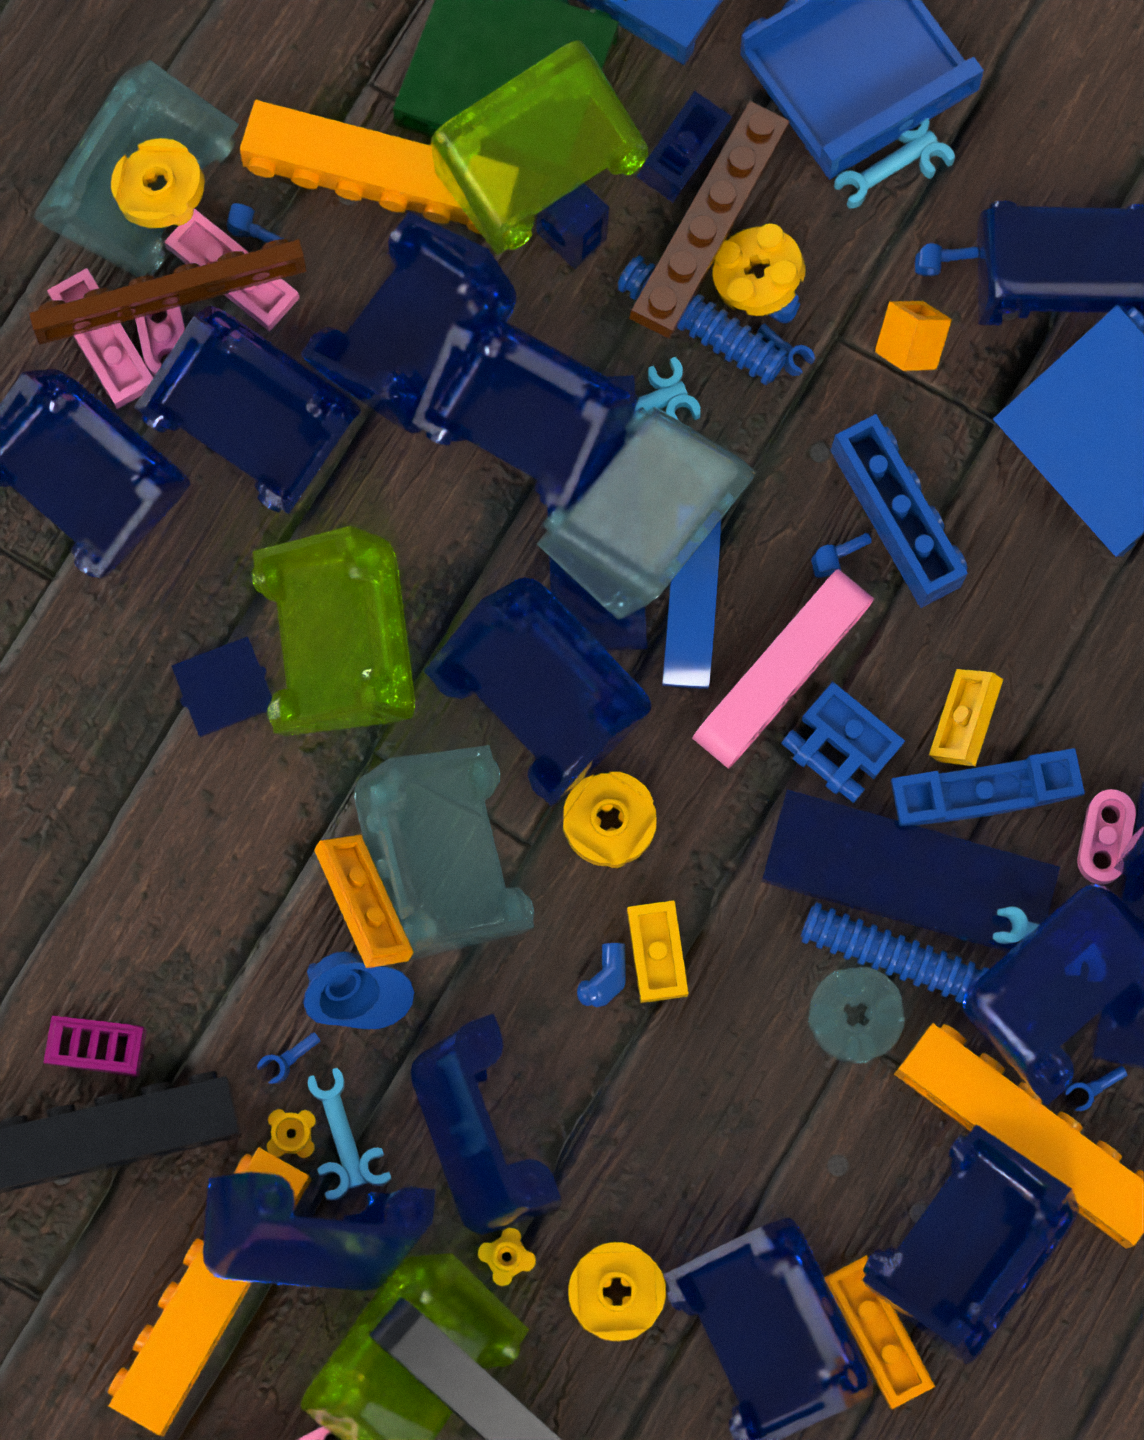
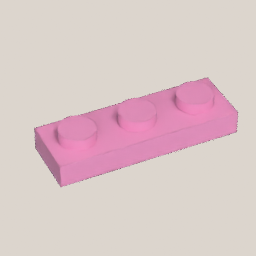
M195 208L189 222L179 225L164 241L166 248L185 264L196 263L203 266L218 262L219 257L229 252L242 251L244 254L249 253ZM282 279L224 294L269 332L300 299L299 292Z
M86 268L48 289L47 292L52 301L62 300L68 303L82 299L84 294L99 287ZM121 323L73 336L117 409L157 387L156 381Z

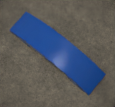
M675 504L662 686L709 689L720 552L722 508Z
M1075 748L1030 755L1026 760L941 774L938 771L891 779L900 826L942 823L1002 814L1060 802L1085 794Z

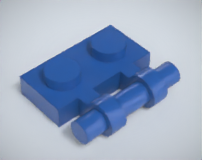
M832 681L802 717V721L812 728L814 733L806 741L792 729L781 744L795 755L793 760L804 768L808 765L827 781L825 786L835 795L840 792L854 803L864 792L865 788L851 778L853 774L860 768L872 779H875L903 746L905 740ZM826 741L847 757L840 767L819 751Z

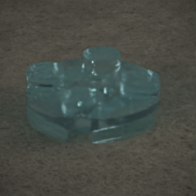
M867 967L841 969L828 975L815 990L810 1001L808 1025L816 1042L827 1054L843 1062L864 1064L883 1056L899 1039L904 1027L902 998L896 985L887 976L875 969ZM859 1003H862L867 1007L864 1016L869 1022L865 1026L857 1023L852 1027L846 1022L848 1015L844 1011V1007L848 1004L855 1008Z

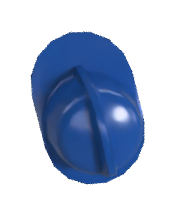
M347 951L335 952L324 957L320 962L312 963L308 966L309 986L305 991L303 1004L307 1015L317 1023L359 1029H381L393 1025L403 1018L413 1004L414 990L410 979L405 974L388 966L366 969L362 958L355 953Z

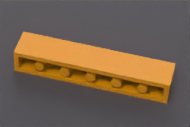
M259 100L254 101L240 147L243 166L247 167L255 175L271 178L275 174L291 178L294 184L307 189H316L318 186L335 190L336 194L348 200L359 201L363 197L378 201L383 208L394 212H404L406 209L423 213L426 219L440 224H447L449 221L467 225L469 230L481 235H492L494 232L505 235L519 187L518 168Z
M932 1023L894 1075L1127 1249L1135 1246L1144 1233V1171L1137 1170L1134 1174L1120 1163L1122 1156L1113 1147L1101 1140L1094 1144L1080 1133L1083 1126L1070 1115L1062 1111L1055 1115L1041 1103L1044 1097L1034 1088L1024 1082H1020L1017 1086L1003 1076L1005 1068L994 1058L985 1053L978 1057L964 1046L967 1040L955 1029L946 1024L939 1028Z
M258 1147L254 1156L246 1153L238 1164L232 1179L238 1181L229 1199L222 1195L213 1207L207 1221L214 1225L206 1239L202 1241L197 1238L193 1242L183 1260V1264L189 1267L179 1284L172 1281L168 1285L158 1303V1307L164 1310L154 1327L149 1324L144 1327L133 1346V1350L139 1353L129 1370L122 1367L108 1389L107 1393L114 1396L109 1407L159 1436H165L311 1182L309 1175Z

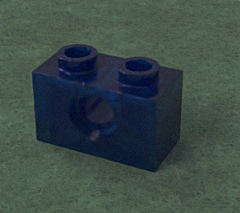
M694 91L643 164L637 178L674 203L732 116Z
M571 170L560 180L553 177L541 188L537 195L539 200L537 201L536 233L567 263L576 269L607 239L610 207Z

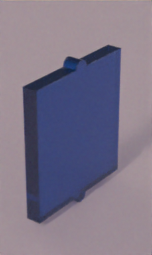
M248 636L172 665L173 672L183 694L180 700L181 705L188 707L200 738L276 708L264 678L267 675L266 668L260 667Z

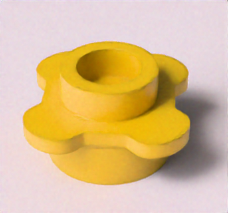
M277 1109L269 1115L268 1123L272 1128L271 1140L267 1143V1150L275 1157H281L284 1153L297 1154L300 1158H307L314 1152L315 1146L311 1141V1128L315 1126L316 1119L310 1111L303 1110L296 1114L285 1113L283 1110ZM288 1130H295L296 1136L294 1138H288Z
M514 1228L505 1229L499 1239L492 1243H483L478 1250L479 1259L489 1265L493 1271V1281L499 1286L509 1285L513 1276L521 1271H531L535 1266L536 1259L534 1254L526 1251L520 1241L521 1233ZM505 1252L510 1253L512 1256L508 1262L502 1259V1255Z

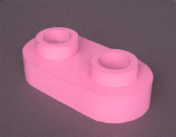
M180 307L162 311L167 314V317L160 323H155L151 320L153 314L135 319L145 364L153 377L165 382L180 379L187 373L191 365V353ZM166 354H173L177 357L176 361L169 366L161 364V358Z
M1110 789L1098 793L1089 803L1086 810L1077 863L1081 874L1088 881L1095 884L1103 885L1115 881L1124 872L1127 865L1136 809L1131 798L1119 790ZM1102 810H1113L1117 815L1116 823L1110 824L1105 822L1101 815ZM1095 854L1105 855L1109 862L1108 868L1100 869L1096 867L1093 863V856Z

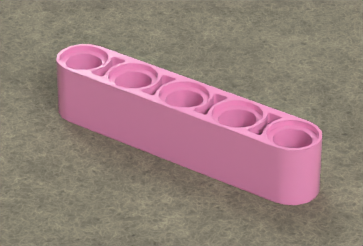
M837 569L702 723L692 739L729 769L862 617L874 601V598L842 571Z

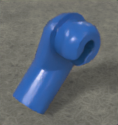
M602 944V970L592 977L590 981L583 980L577 988V997L581 1004L601 1007L607 1005L623 990L626 983L625 944Z

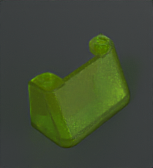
M579 40L572 41L559 48L448 120L435 132L431 139L435 174L497 255L509 248L510 250H515L523 246L532 236L531 229L535 222L534 215L606 168L613 175L621 173L630 175L637 171L648 157V146L594 56L584 43Z
M347 526L252 551L254 560L252 581L254 587L268 600L277 602L287 689L276 691L268 705V717L273 726L274 733L291 736L387 724L411 719L415 711V697L398 563L390 543L382 537L353 526Z
M452 1253L409 1257L389 1274L302 1397L301 1409L315 1422L341 1440H434L453 1412L368 1336L400 1297L404 1298L483 1369H491L497 1366L505 1367L513 1362L521 1350L520 1343L529 1329Z

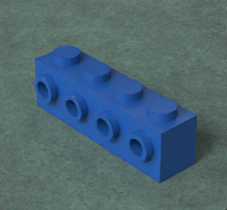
M875 414L836 434L830 451L919 607L922 608L961 588L968 574L966 571V560L956 545L952 546L944 533L945 527L940 514L934 506H929L921 493L922 487L919 478L912 467H906L898 453L899 446L891 430L887 426L883 427L878 416Z

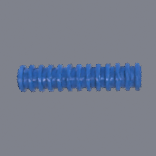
M641 255L636 258L634 257L629 262L618 281V290L621 292L628 290L630 298L633 300L638 299L656 267L653 263L646 265L644 263L645 258ZM701 294L694 296L677 328L681 331L689 330V336L693 339L697 336L702 339L701 344L704 346L711 344L714 346L713 352L716 354L723 352L726 354L725 360L728 362L734 359L738 362L737 368L743 370L746 367L749 369L751 377L760 376L762 384L772 383L784 366L788 357V351L784 348L777 350L775 348L776 343L772 340L766 343L763 341L764 335L761 333L754 335L751 333L752 327L749 325L740 326L738 318L729 319L727 317L728 312L724 309L720 312L717 311L715 303L709 302L706 304L703 302L704 296Z
M816 903L815 906L811 907L800 936L802 937V943L808 944L809 940L816 942L815 947L818 949H822L823 946L829 947V953L835 955L837 951L844 953V959L849 960L851 956L858 959L857 964L864 965L865 962L872 964L871 969L875 971L881 967L886 969L885 974L891 976L894 972L899 974V980L901 981L909 978L913 980L914 986L919 987L921 983L927 985V991L933 992L936 988L941 990V996L943 997L951 994L955 996L956 1002L961 1003L963 999L969 1001V1007L975 1008L981 1003L991 976L989 968L984 966L979 970L975 968L976 964L972 961H969L967 965L961 963L962 958L958 956L950 959L947 957L948 953L943 950L940 954L933 952L934 947L927 945L926 949L919 947L920 942L917 940L909 943L905 941L906 936L900 934L898 938L891 936L892 931L888 929L884 933L877 931L878 926L875 924H871L869 928L863 925L864 920L858 918L854 922L849 920V914L844 913L842 917L836 915V909L822 910V904Z

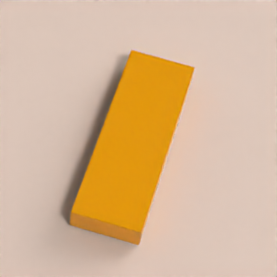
M361 834L319 841L314 851L366 969L409 961L414 951Z
M867 1255L823 1278L891 1410L935 1387Z

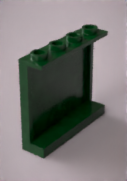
M434 0L393 106L394 125L564 183L570 168L572 151L612 44L616 45L619 21L613 20L608 13L602 10L592 8L587 11L570 5L567 0Z

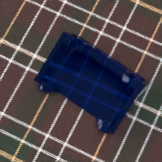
M996 201L991 203L989 208L980 214L978 219L979 325H1002V315L1014 313L1017 310L1018 318H1028L1030 311L1109 313L1116 305L1125 307L1127 311L1134 306L1144 315V204H1132L1125 209L1028 207L1017 206L1012 201Z
M408 212L400 224L391 232L388 240L389 256L396 268L345 335L334 327H325L311 337L301 355L312 368L387 420L409 433H418L424 430L507 321L516 303V291L488 248Z
M207 306L192 318L134 407L143 414L142 420L151 428L165 433L167 429L176 431L182 428L256 479L254 486L259 492L258 500L275 512L283 510L287 514H290L361 413L360 407L347 395L239 320L214 306Z
M480 317L452 323L412 423L426 430L425 435L438 444L451 445L452 441L468 440L537 479L534 488L541 495L539 500L552 509L564 511L578 505L632 418L639 398L626 387L516 326L497 318Z
M45 369L22 372L0 403V487H13L73 539L75 544L71 551L75 557L74 564L79 570L90 577H97L99 579L109 576L173 508L191 485L188 477L79 382L60 370Z
M526 577L519 578L481 599L424 670L436 684L438 690L448 697L464 699L475 693L537 758L529 767L527 776L533 791L551 807L563 800L651 711V702L648 695L545 586L534 579Z
M1099 884L1086 885L971 985L965 993L963 1011L967 1018L1046 1105L1051 1103L1068 1087L1074 1074L1073 1063L1060 1046L1132 982L1144 992V923L1105 886Z
M494 1013L470 1021L419 1054L412 1063L410 1071L414 1090L460 1218L465 1227L474 1233L482 1235L499 1231L559 1209L561 1203V1196L554 1177L545 1164L533 1159L521 1160L510 1165L506 1164L478 1084L488 1081L486 1070L496 1064L502 1055L504 1047L502 1034Z
M977 1124L969 1135L964 1132L953 1143L948 1154L953 1159L951 1163L952 1175L897 1249L891 1246L885 1251L881 1249L876 1250L864 1266L863 1273L865 1276L862 1279V1282L869 1290L967 1365L972 1363L988 1344L1068 1233L1079 1212L1072 1188Z
M249 1171L209 1178L203 1243L204 1264L211 1274L225 1280L358 1291L378 1289L386 1284L432 1224L435 1189L409 1187L401 1188L390 1194L368 1193V1204L364 1210L357 1214L345 1215L344 1221L294 1217V1191L290 1183L282 1176Z
M785 1217L763 1225L663 1274L667 1282V1296L672 1306L678 1311L682 1310L689 1316L699 1315L739 1401V1404L732 1408V1418L729 1420V1428L734 1440H781L848 1409L872 1395L873 1385L866 1365L802 1231L791 1218Z

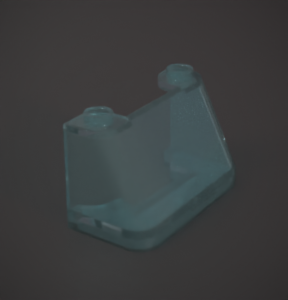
M148 60L129 69L116 83L43 198L34 215V219L50 230L136 277L145 276L147 273L152 275L161 265L166 255V252L161 250L164 240L160 238L166 227L146 228L131 223L125 218L111 190V178L117 162L124 155L129 158L132 153L138 151L137 145L147 140L165 138L178 141L187 147L188 151L195 156L202 170L204 166L209 165L214 160L222 162L228 156L236 142L231 136L239 124L154 62ZM158 176L157 181L149 183L147 187L157 191L162 189L167 183L164 176Z
M641 407L628 419L623 426L628 431L624 438L626 444L576 504L567 510L561 505L552 512L542 525L547 532L537 543L542 550L618 620L651 603L668 586L747 487L756 473L742 458L657 407H653L648 411Z
M490 745L389 758L361 777L356 784L355 804L363 839L414 951L409 960L522 934L534 928V908L529 896L525 895L518 887L506 888L485 805V800L492 796L500 782L499 766L493 760Z

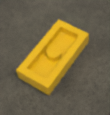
M956 669L930 749V757L942 763L976 766L1003 682L1001 677L993 672Z
M675 901L627 907L640 1003L688 997L689 993Z

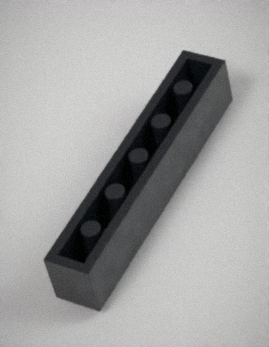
M210 1071L190 1076L188 1078L190 1085L171 1089L169 1082L157 1083L141 1088L142 1096L123 1100L122 1093H116L94 1099L95 1107L76 1111L75 1104H69L48 1109L46 1111L48 1118L29 1122L28 1116L22 1115L1 1120L0 1194L242 1138L230 1081L227 1076L218 1078L217 1071Z

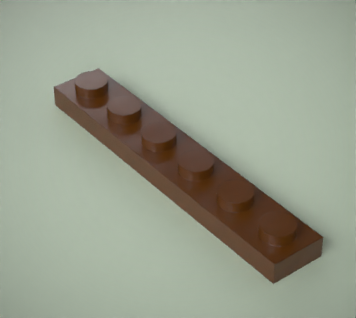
M749 101L633 306L629 319L668 339L672 337L787 131L790 120Z
M277 239L266 243L262 250L244 254L242 251L229 252L219 257L218 262L203 266L196 263L185 264L176 268L173 274L159 278L154 276L138 277L130 281L128 286L112 291L108 288L94 289L84 294L82 299L68 303L62 300L50 301L41 305L38 311L29 313L38 343L41 345L306 272L304 255L299 239L291 242L287 239Z

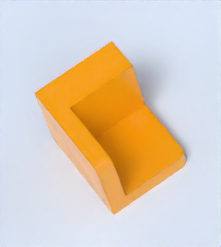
M889 301L875 351L878 355L903 371L935 370L938 366L952 319L924 301Z

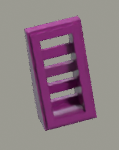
M52 1016L43 1063L139 1078L147 1030L143 1026ZM64 1028L73 1030L68 1056L59 1055ZM82 1031L91 1032L87 1058L78 1057ZM101 1034L109 1035L105 1060L97 1059ZM119 1037L128 1038L124 1062L115 1061Z

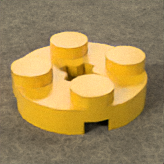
M151 139L137 145L139 150L132 153L129 158L124 155L117 162L111 178V190L123 215L129 222L146 228H163L172 224L179 226L189 222L194 214L193 209L202 198L205 180L195 156L188 151L187 147L171 139ZM158 176H164L167 184L162 189L153 191L152 188L147 187L149 183H155Z
M776 224L749 228L725 241L715 258L712 270L714 284L723 302L732 309L736 307L740 310H746L747 315L753 316L768 315L787 306L796 296L794 290L798 287L800 280L803 282L806 273L805 262L797 243ZM757 264L770 265L764 269L765 276L757 279L754 274H748L752 267Z
M609 772L588 776L574 786L565 801L563 832L574 852L587 862L611 868L622 867L626 863L640 857L653 840L656 831L654 801L648 789L639 780L626 773ZM612 808H616L620 811L618 820L622 823L621 827L618 829L611 827L607 831L600 827L602 820L597 816V813L600 810L609 812Z
M622 1242L602 1244L581 1258L571 1274L568 1287L570 1308L580 1325L589 1333L607 1341L630 1340L649 1329L662 1311L666 1297L664 1277L657 1264L641 1249ZM621 1278L622 1286L630 1287L631 1295L623 1298L621 1306H613L612 1299L603 1296V1288L610 1287L611 1279Z

